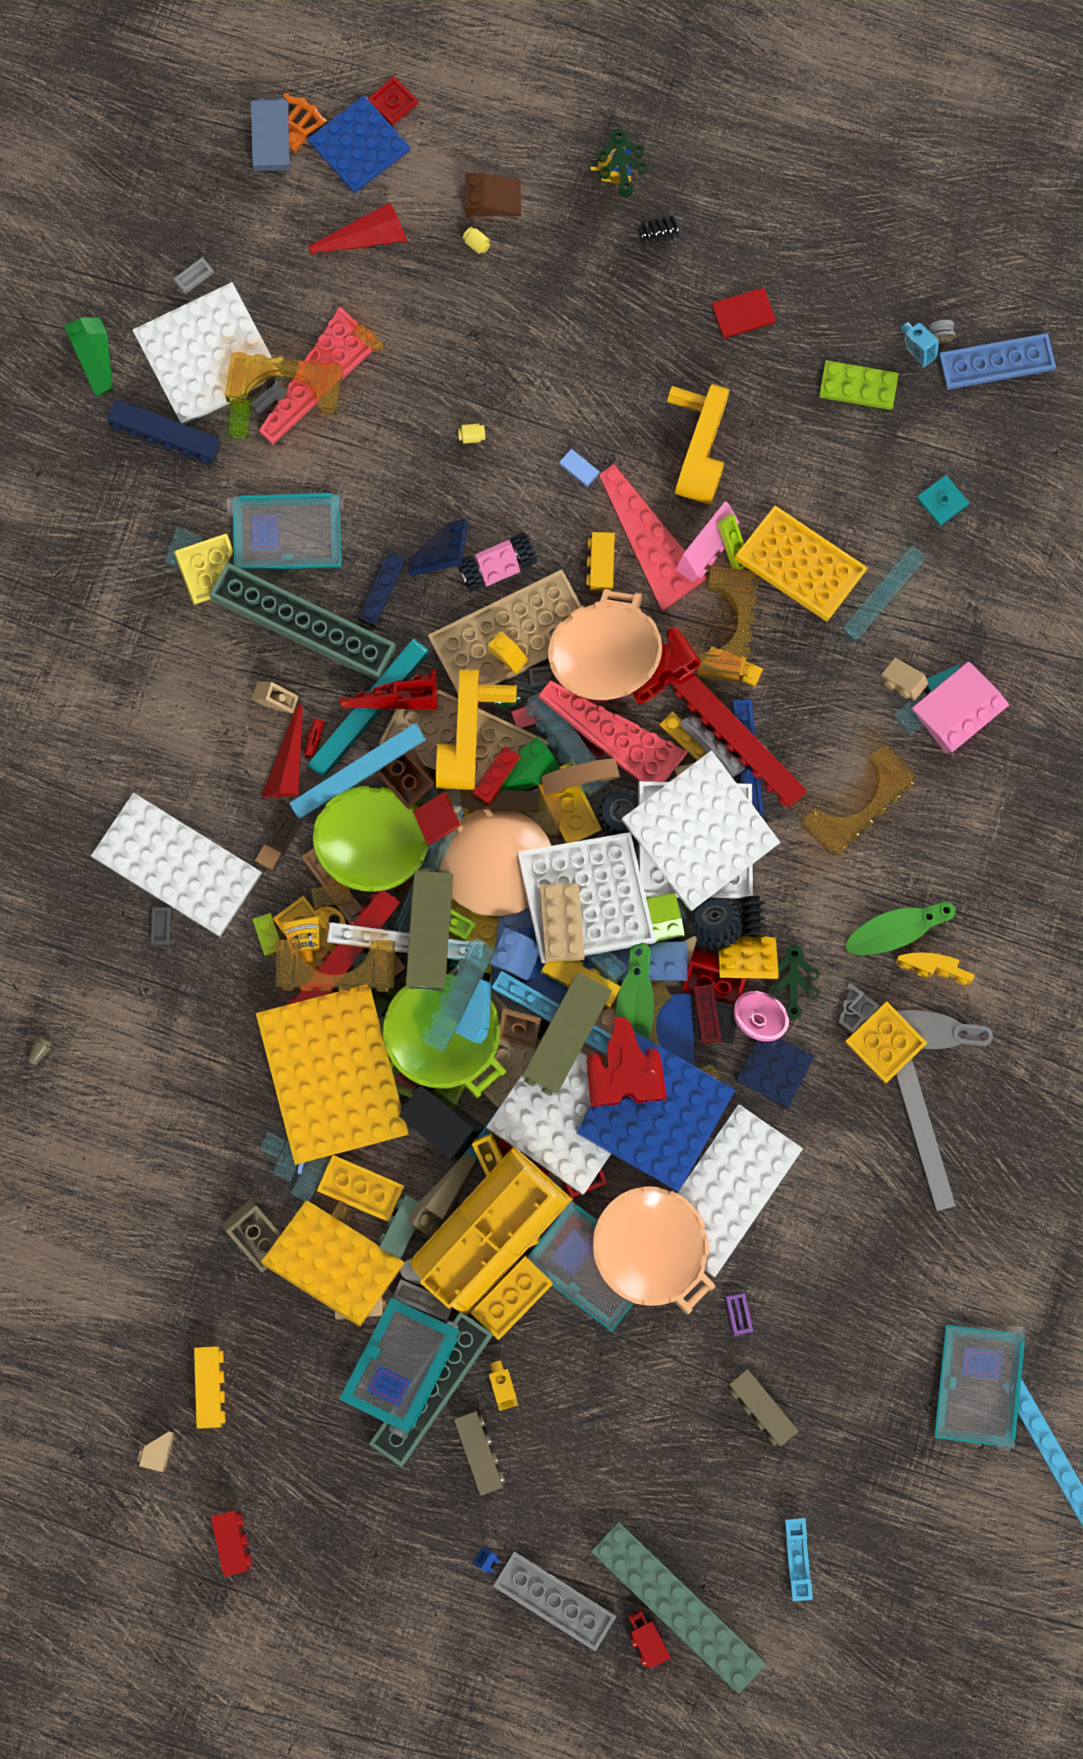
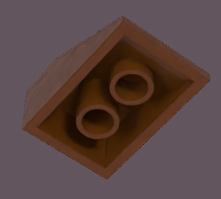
M465 173L466 217L521 216L520 180L486 173Z
M413 749L376 771L407 809H410L436 784Z

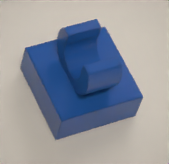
M483 1546L473 1564L486 1573L487 1571L493 1573L494 1570L490 1568L492 1563L495 1561L499 1564L500 1560L496 1558V1554Z

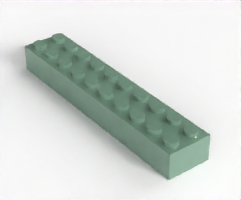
M228 562L210 593L212 602L375 681H378L385 673L396 652L395 643Z
M619 1522L591 1551L736 1693L740 1694L766 1665L762 1659Z

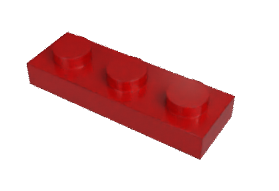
M504 746L473 791V795L490 804L521 756Z

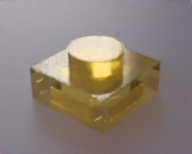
M340 1200L331 1218L336 1221L344 1220L349 1211L347 1209L348 1204Z

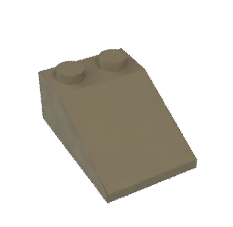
M250 1199L224 1221L221 1226L261 1272H264L267 1267L262 1265V1260L281 1234Z

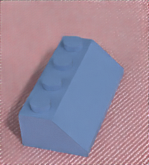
M655 942L647 944L651 949L648 975L650 981H687V942ZM631 948L609 951L606 961V979L610 977L616 981L624 980L629 970ZM639 948L637 950V955L640 956L642 954V950ZM637 968L635 970L636 975H639L641 971L639 968Z

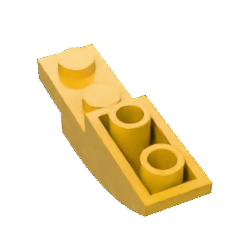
M909 953L898 956L895 962L904 970L912 969L917 971L916 974L921 977H932L934 971H937L939 976L954 978L956 983L964 986L966 984L970 985L975 974L957 967L960 960L940 954Z

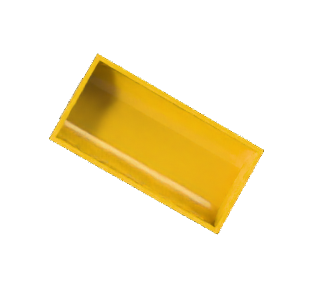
M513 1147L409 1262L421 1278L420 1283L447 1308L453 1307L459 1312L468 1314L573 1199L516 1147Z

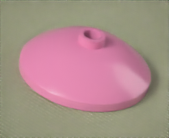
M760 991L746 992L734 1004L733 1015L737 1025L744 1033L754 1039L774 1041L781 1038L788 1029L789 1017L786 1009L776 998L770 997L767 993Z

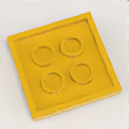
M744 936L736 939L734 944H729V947H722L718 950L720 978L778 979L776 937Z
M887 1001L845 1041L885 1084L927 1044Z

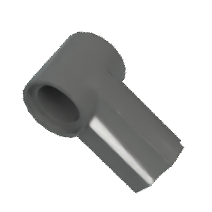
M272 376L265 381L263 389L249 402L258 413H262L275 400H282L286 396L288 389Z

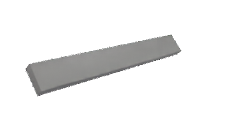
M911 1059L895 1075L937 1212L955 1207V1202Z

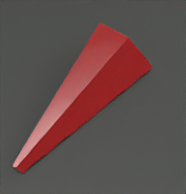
M390 202L308 246L312 255L323 251L333 252V250L366 248L377 244L389 245L393 242L404 243L407 242L400 220Z
M431 670L430 674L422 677L419 674L414 675L413 679L402 682L398 680L375 687L372 692L366 694L358 692L356 697L348 699L341 697V708L438 710L439 697L436 670Z
M297 705L262 793V798L299 797L303 705Z

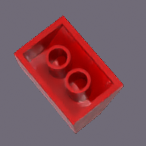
M694 949L687 971V981L684 982L682 992L694 995L693 987L713 984L715 1001L735 1004L742 994L746 978H720L718 955Z

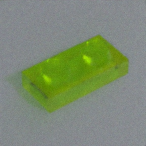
M232 399L229 437L248 438L250 400Z

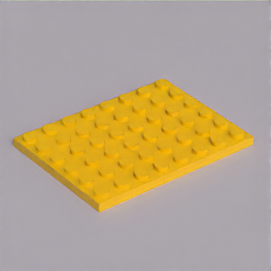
M369 984L256 1013L295 1165L409 1135L406 1122L398 1116L401 1113V1103Z

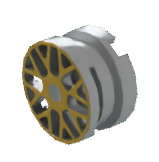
M951 320L935 321L931 323V326H928V331L939 340V344L950 342L956 337L953 330L954 322Z

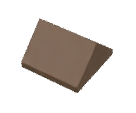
M503 1008L500 1023V1039L536 1048L544 1019Z

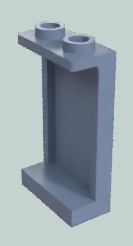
M258 98L255 101H251L254 171L291 170L288 100L284 98H274V100Z

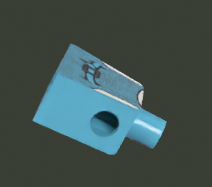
M907 322L901 327V331L905 334L906 348L923 368L938 357L939 340L921 323L913 327Z

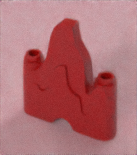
M671 627L667 630L668 644L662 641V655L656 671L643 686L632 692L638 703H644L664 691L667 680L671 678L681 680L701 665V660L678 628Z
M625 1017L614 1018L613 1034L606 1049L607 1069L604 1068L599 1054L587 1055L589 1106L618 1105L622 1097L630 1096L636 1103L667 1100L660 1052H658V1049H648L644 1055L638 1046L630 1022Z

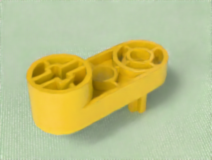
M711 384L707 397L674 386L670 389L667 402L701 413L675 490L676 495L711 506L722 475L724 462L709 458L708 456L727 403L730 389Z
M460 670L457 743L437 744L436 789L475 790L478 702L516 703L517 686L480 685L479 670Z

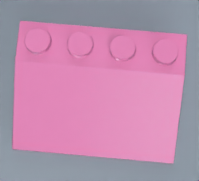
M968 661L911 709L943 751L951 753L1008 707L1009 704L1001 693Z

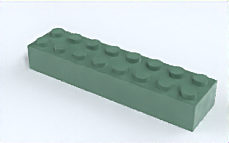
M462 1312L458 1314L451 1327L460 1330L456 1337L458 1340L414 1428L411 1427L409 1432L406 1433L384 1422L369 1443V1445L402 1468L493 1337L492 1333ZM446 1335L440 1340L411 1382L400 1405H396L390 1414L402 1420L404 1419Z

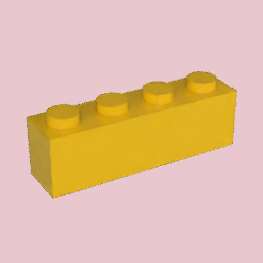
M579 960L544 963L540 973L566 987H569L575 974L579 972L611 989L612 992L604 1005L607 1009L611 1007L621 988L617 985L618 982L616 980L600 976L601 972L591 968L589 970L583 967L584 963Z
M220 1347L194 1348L197 1429L222 1428V1423H226V1413L222 1411V1403H225V1391H221V1383H224L225 1379L224 1371H221L220 1363H224V1353L220 1351Z

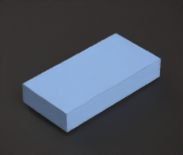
M572 449L559 462V465L586 487L600 474L596 468Z

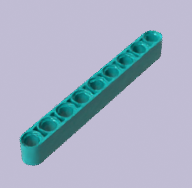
M413 639L369 692H372L375 687L398 680L402 682L407 681L427 657L430 650L416 639ZM354 708L311 759L308 766L322 778L326 777L382 709Z

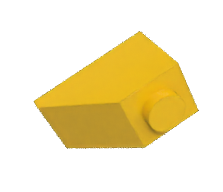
M501 631L488 644V651L516 675L529 662V659L519 647Z

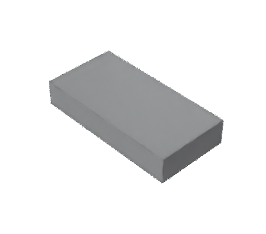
M202 257L173 278V280L182 292L187 294L211 276L214 270Z

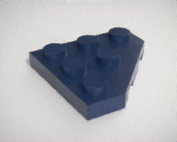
M462 519L448 523L412 555L407 571L409 575L415 576L461 565L469 525L467 520Z

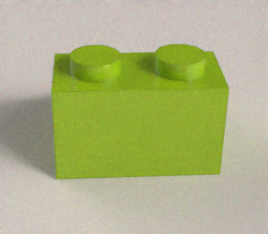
M675 892L646 898L656 942L685 936Z

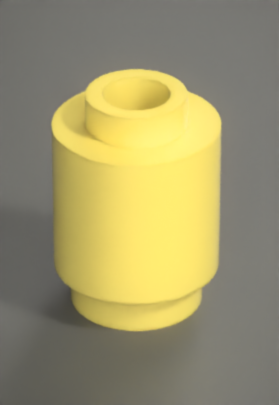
M470 227L463 235L465 243L478 254L485 253L490 247V239L477 228Z
M461 425L462 429H458L459 440H463V444L477 443L485 440L484 425Z

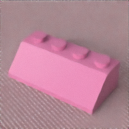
M726 501L685 551L676 568V571L693 583L697 578L702 579L707 572L705 568L708 564L712 566L718 558L716 554L719 551L722 553L725 549L717 523L728 514H734Z

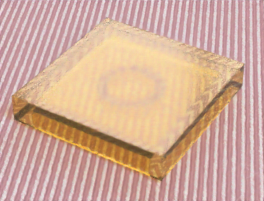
M539 795L538 812L522 811V814L534 820L543 829L545 834L559 835L562 797Z

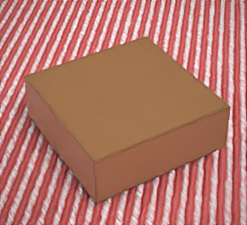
M264 844L255 862L273 870L281 853Z

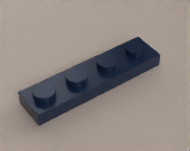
M388 552L358 616L359 621L376 627L406 562L405 558Z

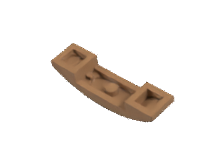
M616 759L582 763L541 776L545 796L562 792L566 788L620 778Z

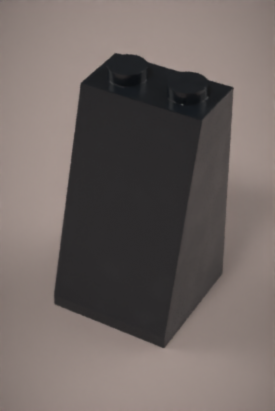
M423 1085L417 1086L413 1090V1096L402 1105L401 1113L398 1115L450 1160L460 1159L485 1128L483 1124L439 1092Z

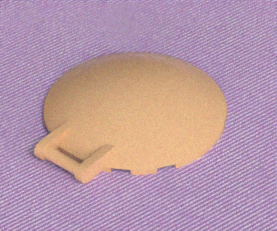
M604 588L600 602H595V605L585 608L582 606L570 613V616L564 622L561 621L550 639L548 658L555 678L564 688L583 698L609 700L634 692L652 677L661 659L662 640L654 621L639 609L642 594L635 593L633 595L613 592L611 589ZM610 599H616V600H622V601H629V602H632V603L613 601V600H610Z
M462 806L453 807L456 814L465 810L462 809ZM476 810L458 819L461 826L445 836L439 852V870H447L453 874L452 898L460 906H464L473 913L482 916L505 917L529 908L517 853L519 851L551 846L543 829L534 820L517 811Z
M641 1187L619 1195L604 1209L594 1230L593 1254L600 1275L616 1294L630 1302L647 1306H658L675 1302L683 1312L689 1314L692 1311V1307L708 1291H712L715 1288L714 1283L703 1273L709 1254V1241L704 1228L705 1225L697 1210L685 1198L673 1191L659 1187ZM701 1282L703 1286L686 1302L683 1298Z

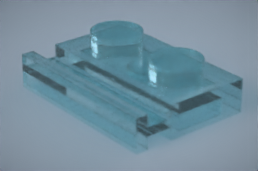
M176 527L164 563L179 568L173 552L200 543L202 536Z
M923 691L915 701H909L893 714L894 718L906 730L909 736L924 726L911 709L926 697Z

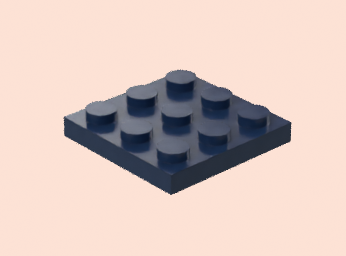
M780 1038L774 1041L757 1040L736 1082L788 1108L814 1056Z

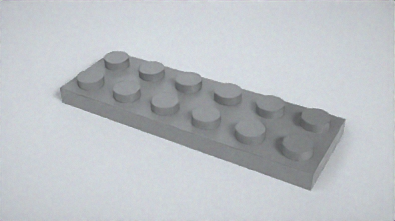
M516 1552L512 1554L493 1585L499 1591L595 1652L617 1617Z

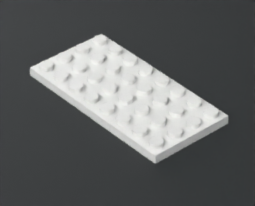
M135 793L131 795L91 855L98 862L221 937L262 874L261 871Z
M739 1104L677 1193L692 1204L704 1222V1228L709 1241V1254L705 1264V1271L713 1277H716L803 1150L802 1147Z

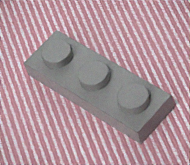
M400 1280L393 1295L394 1299L446 1322L453 1307L447 1308L431 1292L404 1280Z

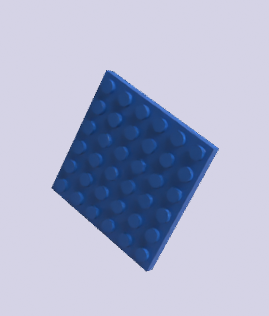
M634 1032L638 1046L644 1055L648 1049H658V1052H660L667 1100L636 1103L630 1096L622 1097L618 1105L590 1107L576 1134L679 1192L734 1094L735 1089Z

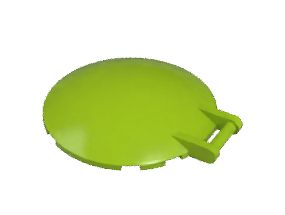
M356 787L332 798L318 815L313 832L315 854L323 869L337 882L360 891H383L406 882L421 867L428 850V844H426L413 813L414 810L423 805L424 795L410 809L405 807L391 789L384 787Z
M446 974L444 992L405 989V986L396 994L388 1007L384 1019L383 1038L391 1061L404 1076L420 1085L431 1088H452L464 1085L474 1097L478 1098L482 1095L481 1092L499 1076L502 1077L506 1073L505 1069L494 1058L500 1041V1023L497 1010L492 1001H490L488 1036L481 1044L472 1042L455 1032L477 987L475 983L465 978L462 979ZM491 1066L494 1071L475 1086L472 1081Z

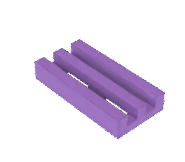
M745 1293L725 1297L733 1335L737 1336L753 1332ZM738 1298H742L748 1329H744ZM733 1299L739 1321L740 1331H737L733 1309L731 1305V1300Z

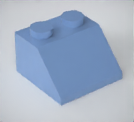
M505 928L490 962L492 968L528 982L539 957L537 942L523 934Z

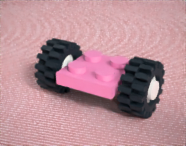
M522 532L511 537L510 540L475 554L478 567L470 555L462 559L458 569L467 589L471 593L484 587V584L487 587L520 572L517 560L520 566L525 569L536 564L537 558L527 535Z

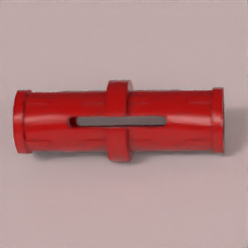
M320 719L312 720L310 732L306 736L307 744L303 753L305 757L313 758L318 743L321 742L320 735L324 721Z

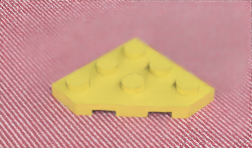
M227 533L173 552L193 605L211 599L210 593L226 563L231 558L233 549Z

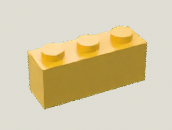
M592 532V538H588V549L591 550V556H587V567L591 568V574H587L586 585L590 586V592H603L604 588L613 591L615 533Z

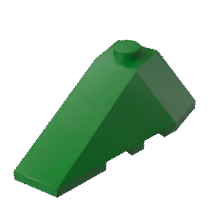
M100 317L79 318L63 325L95 396L97 397L113 390L108 334Z
M538 736L517 753L521 758L499 790H528L531 787L542 784L541 776L561 769L550 750Z

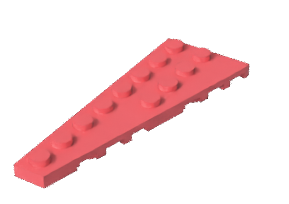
M341 307L337 309L327 328L318 338V342L298 369L296 376L287 386L288 392L286 396L278 401V404L260 428V434L272 445L379 346V343Z
M613 464L599 474V478L607 496L610 498L613 509L628 537V541L638 563H640L660 610L663 612L705 581L706 577L704 575L702 579L697 578L693 583L676 571L685 553L684 549Z
M552 681L538 695L543 702L610 759H616V763L638 782H665L674 771V767H677L688 753L686 749H682L674 745V743L658 737L653 732L650 733L640 728L639 725L589 702L586 698L573 694Z

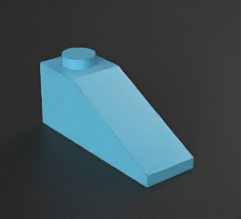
M480 979L455 1030L457 1034L479 1044L487 1038L490 1027V982Z

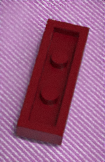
M713 984L695 986L693 989L702 1045L719 1043L722 1040Z

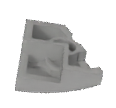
M849 983L847 987L849 991L847 999L843 1003L844 1011L840 1015L839 1023L853 1034L880 1008V1005Z

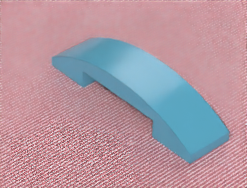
M805 1518L785 1520L792 1601L813 1600L807 1549Z

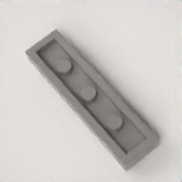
M692 715L683 719L679 724L707 753L711 750L731 777L740 774L745 769L739 759L728 751L727 747L702 724L700 719Z

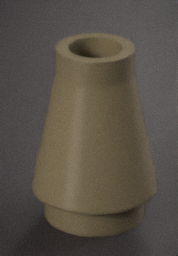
M39 1035L34 1040L27 1061L37 1066L39 1061L52 1049L51 1045L53 1043Z

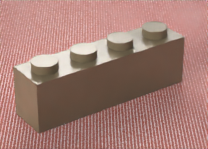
M748 1369L728 1385L731 1388L728 1390L735 1400L738 1398L741 1400L743 1410L748 1415L752 1414L755 1417L754 1423L761 1431L765 1429L769 1434L767 1439L773 1446L778 1445L781 1447L799 1432Z
M476 1411L454 1419L480 1496L503 1488L502 1484L506 1482L502 1471L497 1472L495 1465L499 1464L495 1452H490L489 1445H492L489 1434H484L482 1426H485L482 1414L478 1415Z

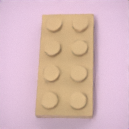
M579 883L540 885L545 962L584 960Z

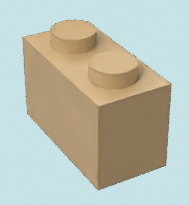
M894 658L881 674L884 679V685L887 688L895 689L904 698L908 699L909 697L914 701L928 685L925 674L897 658Z

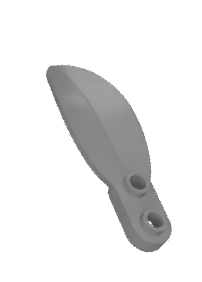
M920 1010L897 1011L927 1042L922 1049H946L960 1044L988 1046L993 1040L992 1031L986 1026L962 1024L952 1017L935 1012ZM962 1032L968 1033L967 1037L962 1038L960 1034ZM986 1034L987 1038L985 1040H981L980 1035Z

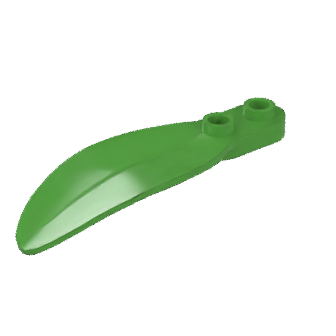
M945 901L924 909L902 908L886 912L858 928L847 940L846 949L853 955L865 956L901 948L920 938L930 927L952 919L955 915V908L950 902ZM943 908H947L949 913L945 914ZM926 914L931 916V920L926 919Z
M641 942V944L634 945L630 949L629 970L619 990L616 1018L625 1017L630 1022L634 1032L649 1040L654 1014L653 988L648 976L651 949L647 944ZM639 948L642 950V954L640 956L637 955V950ZM637 968H639L641 971L639 975H636L635 970Z

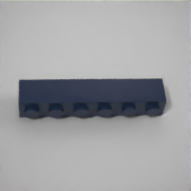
M117 399L107 418L110 427L116 431L123 430L132 437L138 438L139 436L145 438V441L148 443L161 444L167 450H177L185 457L193 456L204 464H207V462L213 464L221 445L220 439L216 436Z

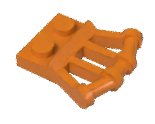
M284 93L283 98L288 100V103L297 105L289 115V150L296 153L308 136L318 131L328 121L321 116L317 106L314 104L310 105L305 98H297ZM302 109H305L307 111L305 116L298 124L294 123L293 121ZM313 116L317 122L304 130L303 128Z

